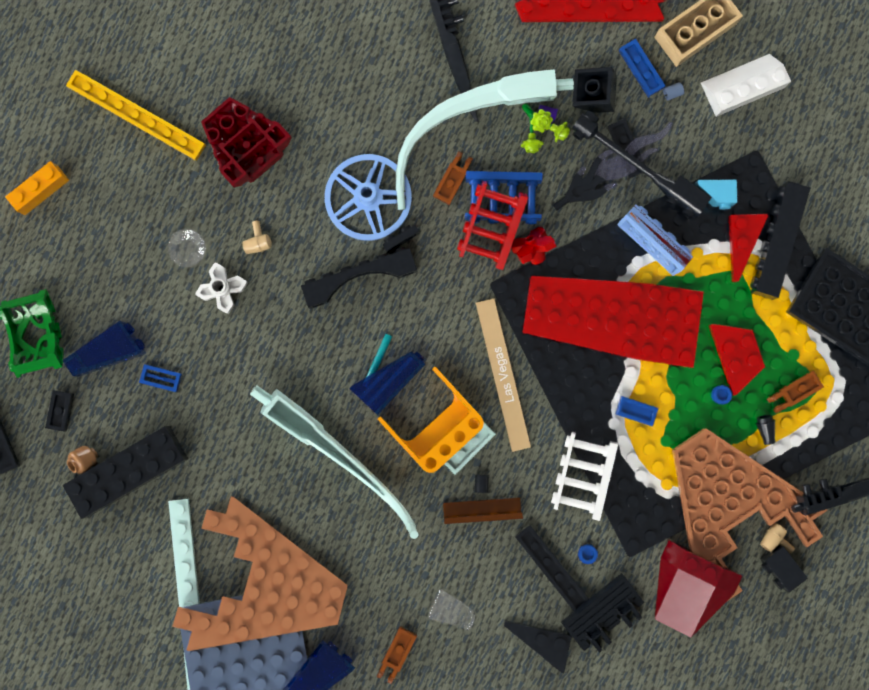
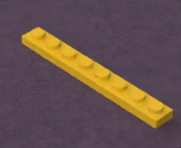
M77 70L74 71L66 84L69 89L195 161L198 160L206 147V144Z

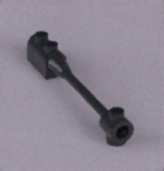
M586 111L585 114H581L572 127V130H574L573 136L576 139L582 141L583 138L588 140L594 137L651 178L667 197L666 203L674 208L677 205L683 209L681 213L689 219L692 216L697 218L711 200V196L681 175L674 181L660 173H656L600 133L597 123L599 118L594 113Z

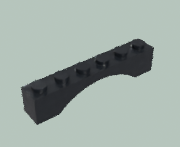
M402 247L395 250L394 254L388 255L385 253L376 257L377 260L371 262L369 260L361 261L358 263L359 266L354 268L351 266L340 269L341 272L336 274L333 272L326 273L319 280H315V278L306 280L305 284L301 285L308 308L312 309L327 304L341 286L359 276L386 274L402 278L417 273L418 271L410 248Z

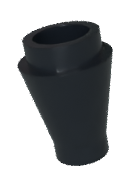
M763 415L757 417L755 424L764 445L776 443L775 419H773V416Z

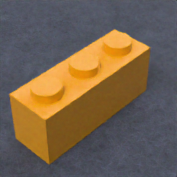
M50 161L5 197L17 212L26 215L67 183L69 179L59 166Z

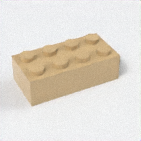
M699 0L661 27L654 38L677 67L737 25L743 15L731 0Z

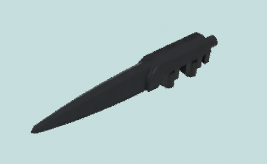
M429 0L440 40L457 87L461 94L472 90L460 42L455 36L459 34L456 24L465 22L462 14L453 17L454 14L451 10V6L459 4V0ZM470 111L474 121L479 122L477 111Z
M869 478L839 486H829L827 479L819 480L821 487L819 491H811L810 484L802 485L804 494L796 496L797 504L792 505L791 509L793 513L800 512L807 516L861 499L869 495Z

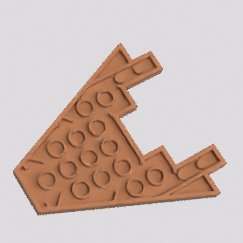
M702 429L672 449L690 552L727 568L722 558L738 548L727 531L759 511L769 526L785 516L806 547L823 537L813 520L825 513L827 509L807 516L800 512L793 513L791 506L797 504L796 496H802L803 492L708 429ZM739 585L731 598L742 592Z
M231 496L226 514L207 509L201 529L239 538L234 557L253 563L242 601L222 596L217 616L178 607L172 627L192 631L187 651L338 625L347 584L236 498Z

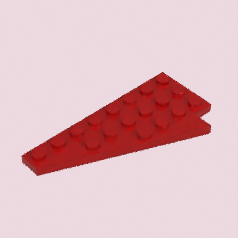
M522 0L515 3L514 6L522 22H661L665 18L658 4L667 0Z

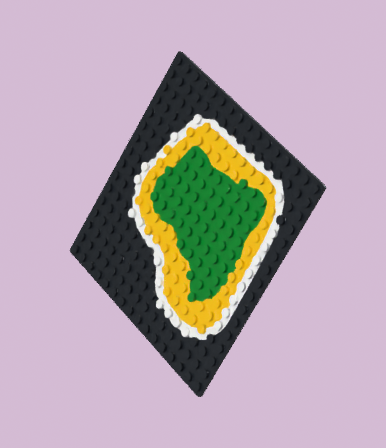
M753 151L691 182L694 184L698 180H737V203L731 206V209L722 210L708 203L697 218L692 216L689 219L681 213L683 209L677 205L674 208L666 203V196L643 206L647 210L649 217L658 220L662 224V229L672 233L681 246L684 245L691 251L690 254L693 258L681 272L674 276L617 225L623 217L545 255L546 258L542 263L537 265L529 263L490 284L566 436H571L572 432H575L574 439L601 446L609 445L610 441L618 443L603 509L629 557L686 529L672 449L702 429H708L782 479L869 436V366L786 313L817 261L800 227L779 298L771 300L751 294L752 288L750 283L752 278L756 276L757 269H755V266L763 252L761 251V245L767 238L766 228L773 218L771 211L774 204H777L778 201L776 196L778 186L759 151ZM768 214L740 280L732 282L729 216ZM531 276L648 283L704 292L694 368L634 360L603 351L600 352L586 347L524 334L522 331ZM711 324L753 330L765 365L737 395L732 396L730 402L722 405L715 403L711 398V392L714 387L719 385L729 387L708 326ZM814 370L824 388L792 407H787L775 413L773 409L786 401L782 396L776 401L769 403L767 398ZM620 396L657 407L658 411L653 426L615 415ZM763 415L773 416V419H775L776 443L764 445L755 424L757 417ZM572 447L578 460L597 465L605 464L606 457L603 454ZM583 469L590 483H600L602 476L598 475L597 472Z

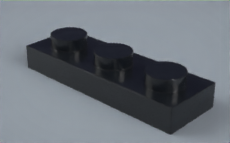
M626 119L607 126L613 142L645 164ZM620 157L629 179L643 174Z

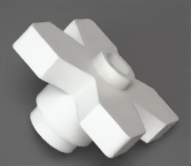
M214 263L209 270L211 282L200 285L195 294L205 301L216 298L217 308L229 314L235 305L231 294L243 292L248 282L238 275L227 279L226 268L218 263ZM224 285L223 289L219 291L220 286Z

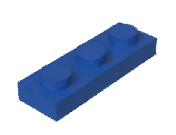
M636 39L619 49V53L648 98L665 88V84Z

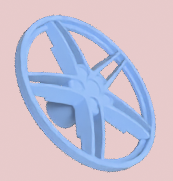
M363 154L351 157L333 171L325 189L327 213L341 232L354 239L372 241L385 238L400 228L409 214L412 195L409 181L405 175V210H403L396 223L384 231L379 204L397 203L396 199L383 200V195L397 196V191L381 190L379 186L385 164L395 172L397 164L383 156ZM358 161H375L365 183H361L342 171L347 166ZM381 162L382 165L376 184L372 183L371 180L378 163ZM340 174L357 185L356 189L353 190L337 176ZM336 179L354 195V198L334 214L330 196ZM355 204L357 206L356 209L338 220L336 218ZM360 210H364L373 234L356 233L343 226L340 222ZM372 211H376L380 233L376 232L370 215Z

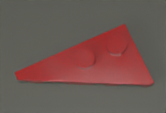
M768 214L729 216L732 282L740 280Z

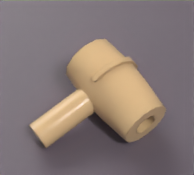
M253 221L255 237L243 241V249L246 254L263 252L272 247L269 235H262L260 221Z
M774 523L766 530L767 532L760 543L765 550L771 553L778 545L784 546L788 553H792L795 550L784 539L787 533L786 529L777 523Z

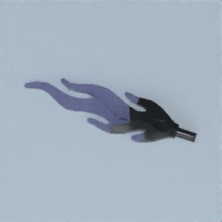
M669 122L659 133L635 138L625 151L633 156L642 147L663 139L668 134L672 122ZM658 148L648 149L637 159L643 163L650 154L657 152ZM607 150L594 160L583 179L582 175L586 167L579 169L573 177L564 197L554 203L553 207L558 211L568 203L598 199L610 189L615 188L617 183L608 184L596 190L597 185L605 181L626 177L635 172L637 168L619 155L605 161L606 157L614 153L612 150Z

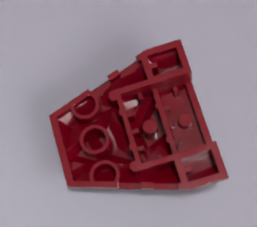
M231 97L201 121L207 139L214 151V157L219 164V170L234 188L258 179L283 157L284 153L282 151L289 145L292 139L278 122L267 119L263 114L252 111L248 106Z

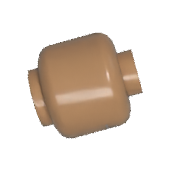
M80 446L69 453L67 460L68 468L73 473L83 474L97 465V452L88 446Z

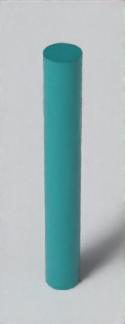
M385 334L362 386L370 388L392 336Z

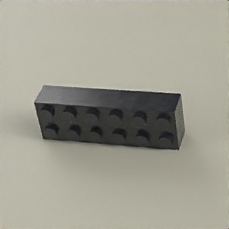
M164 426L65 483L63 487L81 519H84L182 464L189 458L171 426Z

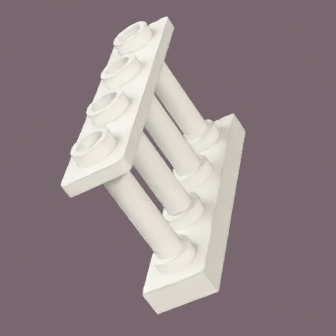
M572 432L571 436L567 435L564 447H568L567 455H562L560 465L564 466L562 474L558 473L556 484L559 485L558 492L553 493L551 503L555 504L554 509L558 510L559 503L589 510V513H593L592 519L600 521L618 443L610 441L609 445L601 446L574 439L576 433ZM572 447L603 454L606 457L605 464L597 465L570 458ZM568 465L597 472L598 475L602 476L600 483L596 482V484L565 477ZM563 485L593 491L597 495L596 502L592 501V503L562 496Z

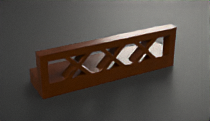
M520 497L443 503L444 524L523 519Z

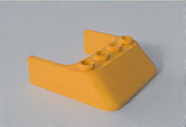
M436 367L432 368V370L453 392L454 400L422 432L412 440H403L382 416L378 418L380 423L420 467L428 473H433L442 467L480 432L484 425L482 417Z

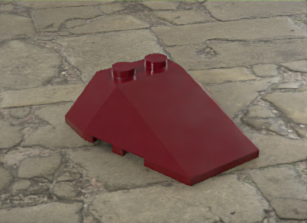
M669 540L660 560L655 620L691 638L734 595L743 575L688 551L687 548Z

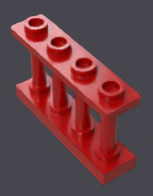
M482 181L481 185H477L475 191L477 199L475 203H471L468 213L471 214L469 222L466 221L464 224L463 232L465 235L463 240H459L457 250H459L460 257H463L465 251L491 258L495 262L496 268L503 270L528 196L525 193L519 192L518 197H511L486 189L487 182ZM483 196L512 205L511 207L514 208L512 215L508 214L506 216L481 208ZM477 215L505 223L508 226L506 233L502 232L500 234L474 226ZM471 233L499 241L501 244L500 250L494 252L468 244Z

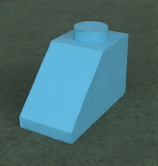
M698 180L694 183L695 186L712 197L709 203L713 207L725 210L731 209V206L737 203V180Z

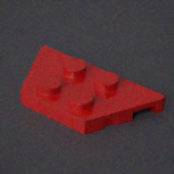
M717 324L708 325L728 386L732 391V396L737 395L765 367L753 330Z

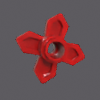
M539 226L531 230L526 238L514 239L511 251L514 254L517 253L518 259L522 264L530 261L532 264L537 265L545 260L546 252L557 247L551 236H547L545 229Z

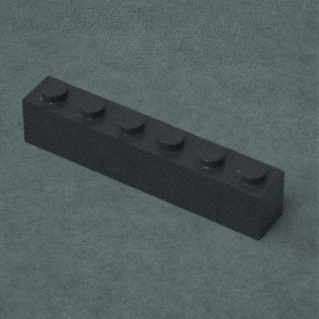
M788 181L778 188L776 195L778 201L777 204H774L771 211L773 218L766 228L768 235L761 245V251L763 252L755 266L757 273L750 283L752 288L751 294L771 300L779 298L810 187Z

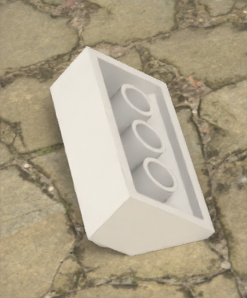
M768 54L703 81L701 85L717 117L785 88L791 80L784 64L771 54Z

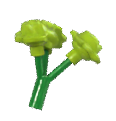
M528 103L522 105V109L530 118L528 139L521 144V147L527 153H536L544 145V142L536 139L534 131L543 133L545 129H550L554 132L555 142L558 140L564 141L568 137L570 129L567 127L568 122H564L559 126L554 123L551 124L553 118L550 117L551 113L549 111L545 112L543 109H540L537 113L532 110Z

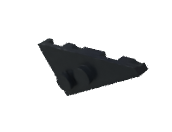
M507 620L504 621V626L561 673L565 672L572 637L570 634Z

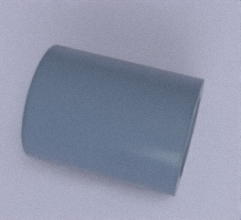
M680 82L663 88L664 95L667 94L665 96L666 100L684 95V88Z

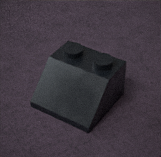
M613 67L575 69L572 106L594 113L615 112L617 75Z

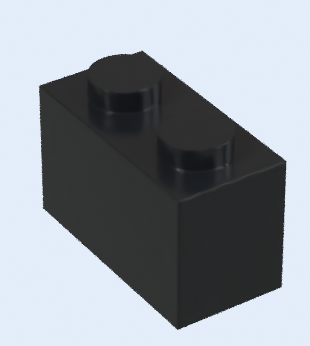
M778 545L772 553L767 552L760 558L763 562L762 568L768 574L771 573L774 576L775 580L773 582L780 590L784 589L790 593L808 579L784 546Z

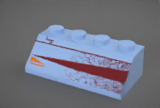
M635 205L617 225L672 276L678 274L693 258L690 254L691 251L686 246H681L672 233L662 229V224L658 220L649 217L644 207Z

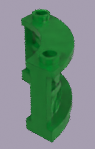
M47 289L41 290L37 294L1 302L0 319L5 324L10 344V361L8 366L17 378L22 377V374L52 366L54 369H58L63 366L64 350L59 346V339L62 338L59 322H54L55 317L52 312H56ZM36 302L30 309L25 305ZM21 306L26 314L24 315L22 312L15 310L18 316L14 318L10 308ZM35 316L39 320L42 316L44 320L43 323H38V321L35 319ZM30 322L38 328L45 329L47 333L39 339L36 348L29 345L23 339ZM45 341H47V347L43 346Z

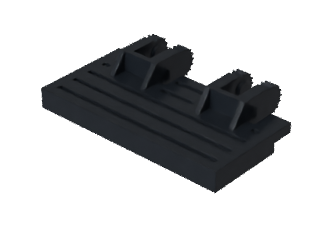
M621 573L561 621V623L583 651L590 647L586 641L589 639L600 653L602 647L595 641L596 638L601 635L608 645L612 643L601 628L604 626L608 632L621 622L617 617L618 614L627 626L631 628L633 626L632 622L626 617V614L632 611L636 619H642V616L632 603L634 602L637 607H640L645 602Z

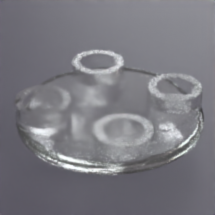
M183 229L171 235L168 253L173 262L179 266L192 267L203 259L206 245L203 237L198 232L191 229Z

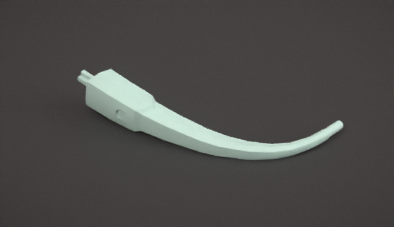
M555 69L506 76L499 81L476 87L449 98L433 108L416 123L405 138L399 152L396 168L398 210H405V171L409 155L417 141L430 129L449 118L480 108L501 104L509 106L553 101L557 96V91L573 90V78L556 79Z
M258 385L253 388L250 395L264 404L261 408V414L303 443L312 445L361 480L398 514L405 524L412 539L418 537L414 521L399 500L358 459L328 434L321 423L278 389L270 395Z

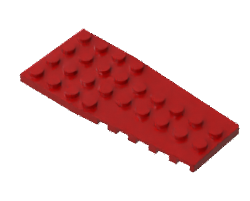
M531 276L522 332L634 360L694 368L704 292L648 283Z

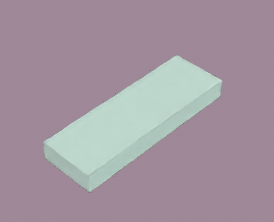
M484 423L481 431L453 455L445 465L456 475L496 434Z

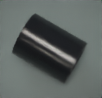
M475 475V493H488L489 475Z

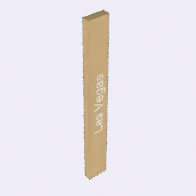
M495 299L477 302V312L511 450L514 452L530 448L531 445Z

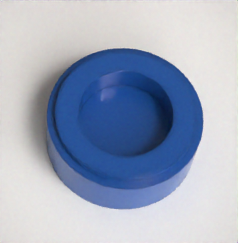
M719 385L713 388L711 398L717 404H727L732 398V391L725 385Z
M584 544L578 550V557L583 563L592 564L596 561L598 552L594 546Z

